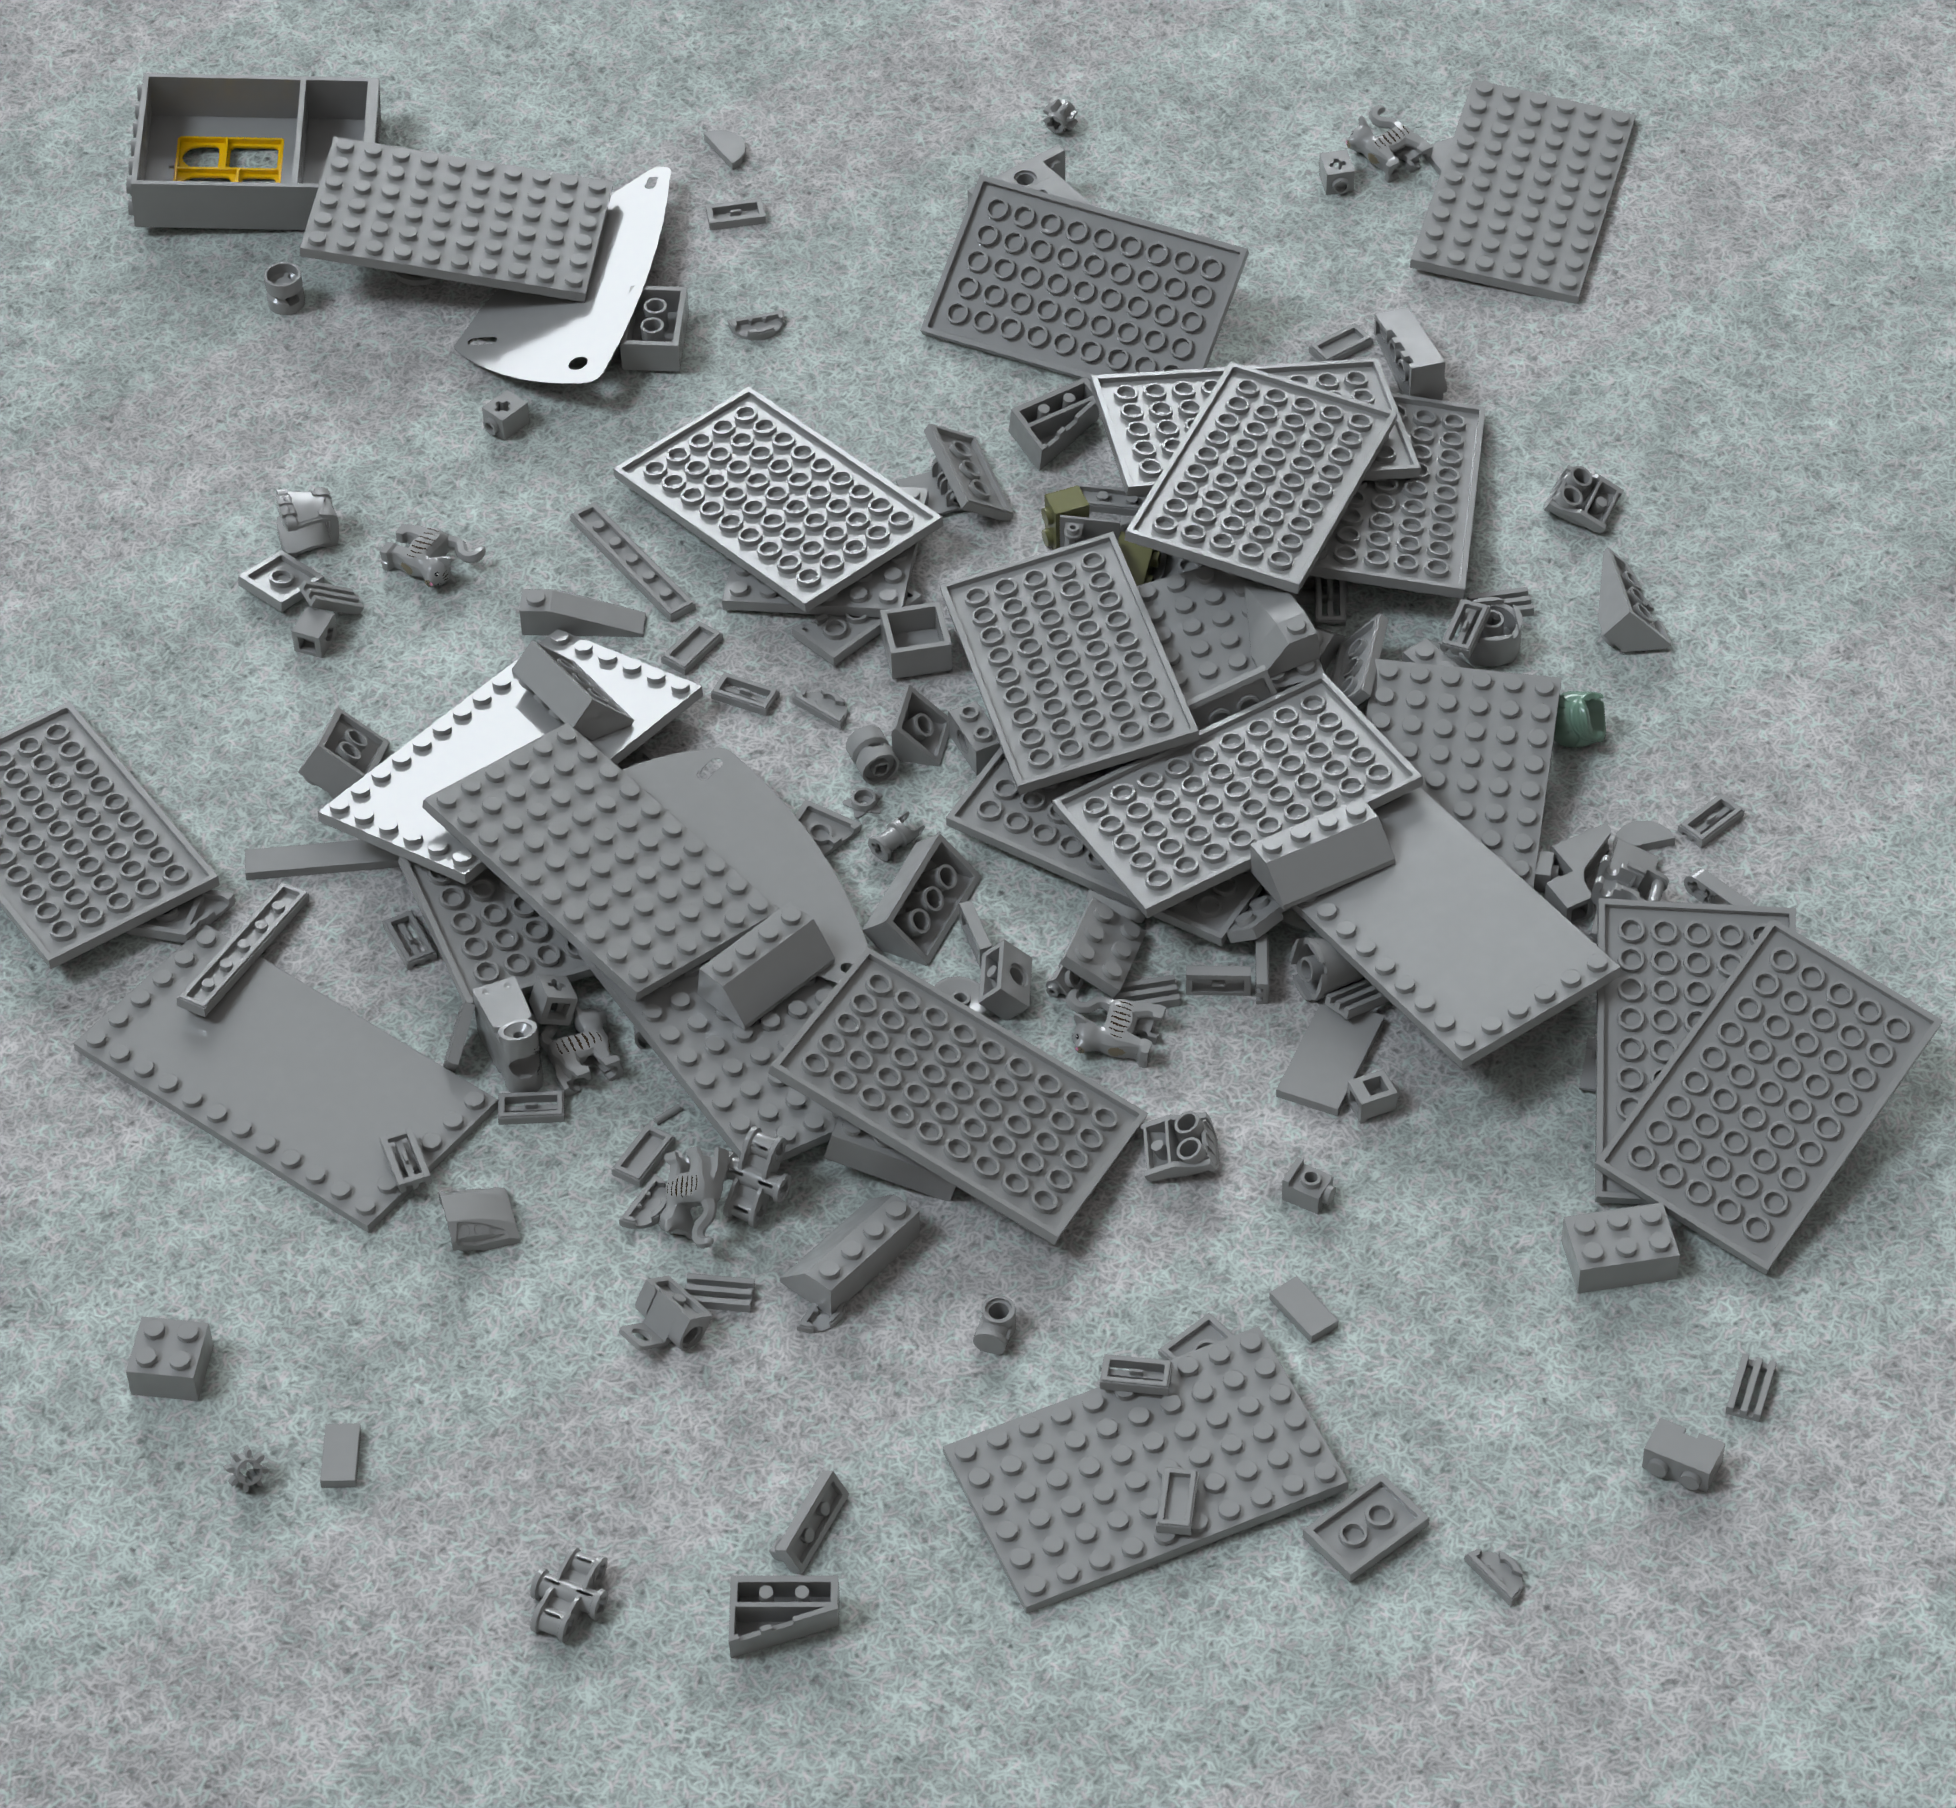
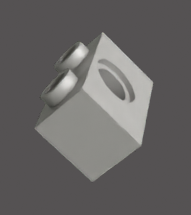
M973 701L948 711L949 736L974 773L979 775L1001 746L991 721L978 702Z
M1005 939L982 953L978 1003L1004 1020H1010L1029 1008L1032 957Z

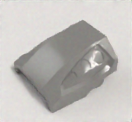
M1568 465L1552 488L1543 509L1571 523L1588 528L1593 532L1602 533L1607 526L1606 522L1624 490L1603 476L1590 473L1582 466L1572 467Z
M1187 1111L1181 1115L1169 1114L1140 1125V1130L1144 1136L1147 1169L1144 1171V1177L1147 1181L1184 1177L1206 1171L1215 1172L1219 1168L1218 1139L1212 1120L1206 1112L1196 1114L1193 1111Z
M494 1187L489 1189L459 1190L448 1193L438 1192L440 1204L444 1209L445 1219L448 1223L453 1251H487L520 1243L516 1222L505 1188Z

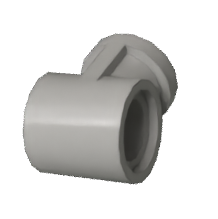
M996 1295L985 1300L982 1305V1317L973 1337V1343L980 1351L1000 1355L1004 1353L1009 1339L1016 1331V1307L1010 1298Z

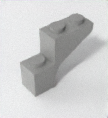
M1607 823L1595 828H1589L1568 840H1562L1552 846V852H1554L1553 865L1559 866V873L1557 877L1546 883L1545 900L1572 924L1592 916L1594 903L1590 899L1591 892L1586 882L1600 865L1603 856L1609 852L1608 839L1611 836V828Z

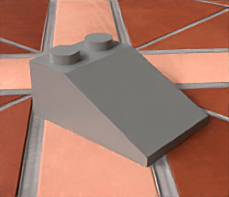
M338 707L305 758L298 773L308 783L319 786L329 793L332 799H335L378 766L389 741Z

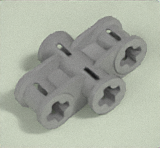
M753 1126L746 1135L740 1158L737 1157L736 1153L729 1152L727 1173L724 1181L730 1179L733 1182L724 1204V1216L728 1218L737 1217L748 1222L750 1227L757 1228L766 1214L770 1196L777 1203L783 1202L792 1182L791 1175L785 1173L782 1175L777 1174L786 1149V1138L781 1136L775 1138L763 1133L761 1128Z
M572 1546L567 1552L556 1576L549 1574L548 1569L540 1568L533 1579L530 1589L531 1598H542L533 1613L530 1624L531 1631L535 1633L540 1631L557 1636L560 1642L566 1643L582 1612L589 1614L592 1620H599L608 1601V1591L604 1589L596 1591L595 1589L599 1586L606 1573L607 1557L599 1556L596 1558L582 1553L579 1547Z

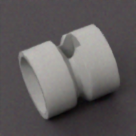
M278 262L269 266L264 272V281L270 310L279 315L297 313L305 305L300 268L290 262Z
M865 726L859 728L847 739L846 750L866 783L871 785L891 779L897 773L900 766L899 759L879 727Z

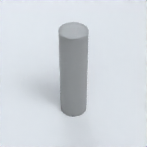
M677 1104L653 1118V1121L659 1125L681 1112L682 1108Z

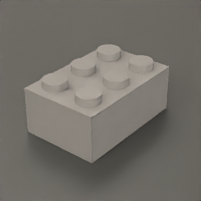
M630 285L628 296L635 287V285ZM644 286L630 322L620 341L622 370L680 372L689 317L687 287Z
M1663 1202L1564 1217L1561 1241L1578 1294L1677 1279L1680 1254Z

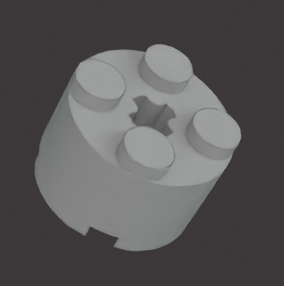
M1482 597L1474 600L1473 602L1491 606V613L1471 657L1467 658L1469 663L1474 666H1500L1514 662L1521 646L1523 618L1520 610L1514 604L1513 608L1504 604V599L1499 597ZM1470 608L1466 609L1465 614L1461 620L1460 632L1462 630L1465 620L1469 615V612L1471 610ZM1478 611L1464 644L1467 643L1481 611Z

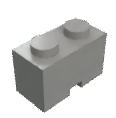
M1660 1418L1644 1448L1642 1468L1648 1470L1656 1477H1667L1677 1481L1689 1490H1700L1707 1493L1723 1463L1726 1443L1701 1433L1695 1438L1685 1434V1427Z

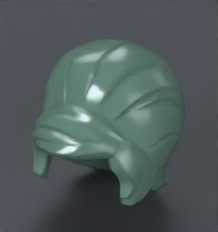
M1567 691L1560 694L1554 740L1568 748H1578L1596 742H1603L1606 737L1605 706L1601 700L1603 694L1591 691Z

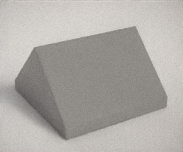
M910 684L905 686L891 731L892 749L899 761L938 767L949 736V717Z

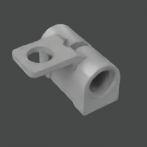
M669 1275L645 1280L635 1304L636 1309L645 1317L642 1323L622 1326L619 1333L636 1349L641 1351L667 1346L671 1342L682 1351H687L701 1341L713 1315ZM632 1333L644 1335L649 1341L640 1340Z

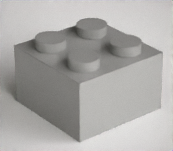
M940 601L880 610L881 638L892 679L952 670V643Z
M142 1316L126 1369L131 1395L199 1401L214 1347L209 1323Z

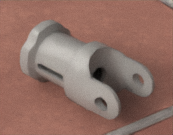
M906 811L887 825V829L880 835L869 838L868 846L873 855L886 862L891 858V853L899 847H906L923 832L925 826L920 825L915 830L908 829L902 824L910 814L909 811Z

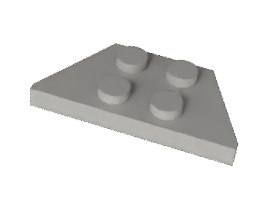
M209 890L126 933L127 935L185 943L205 924L211 925L234 906L236 902L235 895L232 892Z

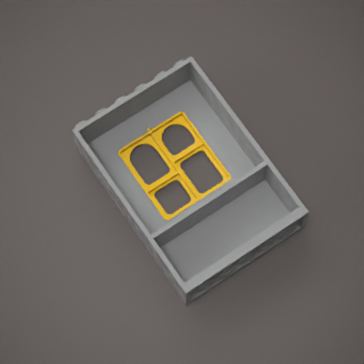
M144 73L143 84H138L137 99L140 103H135V118L138 121H133V137L136 139H131V156H134V158H129L128 163L129 175H132V177H127L126 179L127 194L132 196L128 200L129 215H134L135 227L305 230L333 138H348L380 144L381 102L379 78ZM194 148H218L220 150L217 167H190L183 161V156L187 151ZM235 148L278 150L277 167H230L231 150ZM192 178H226L229 179L230 182H207L186 180ZM245 179H272L276 183L242 181Z

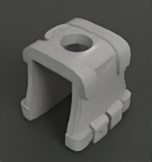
M319 487L313 491L302 492L287 491V489L276 490V505L280 515L277 517V535L282 551L295 558L298 557V554L312 549L333 547L338 544L339 521L333 508L328 488Z

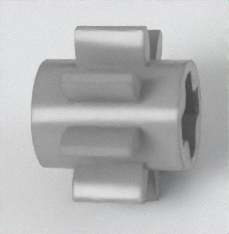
M1057 98L1053 104L1049 102L1043 110L1046 114L1043 121L1046 127L1054 133L1065 134L1068 129L1072 131L1078 123L1075 119L1078 111L1067 100H1059Z
M248 1446L244 1447L243 1453L236 1454L231 1451V1463L223 1466L226 1472L233 1473L228 1482L234 1486L240 1481L241 1487L245 1492H248L249 1485L257 1484L260 1487L263 1486L260 1480L262 1473H268L269 1469L259 1463L263 1461L265 1456L261 1452L252 1456L251 1449ZM249 1462L253 1469H248L246 1475H243L240 1469L246 1468Z

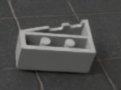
M1084 377L1011 409L1009 433L1039 471L1099 419V410L1089 379Z
M731 1575L729 1649L731 1658L838 1627L840 1608L838 1575Z

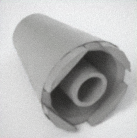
M1307 936L1297 939L1292 946L1291 965L1296 964L1298 973L1292 976L1297 990L1305 1000L1318 1001L1325 998L1329 993L1365 979L1324 938Z

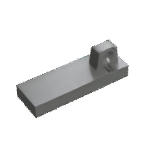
M822 1470L786 1530L785 1535L777 1536L775 1543L769 1550L775 1560L784 1562L789 1571L794 1574H803L849 1496L848 1491L834 1471Z

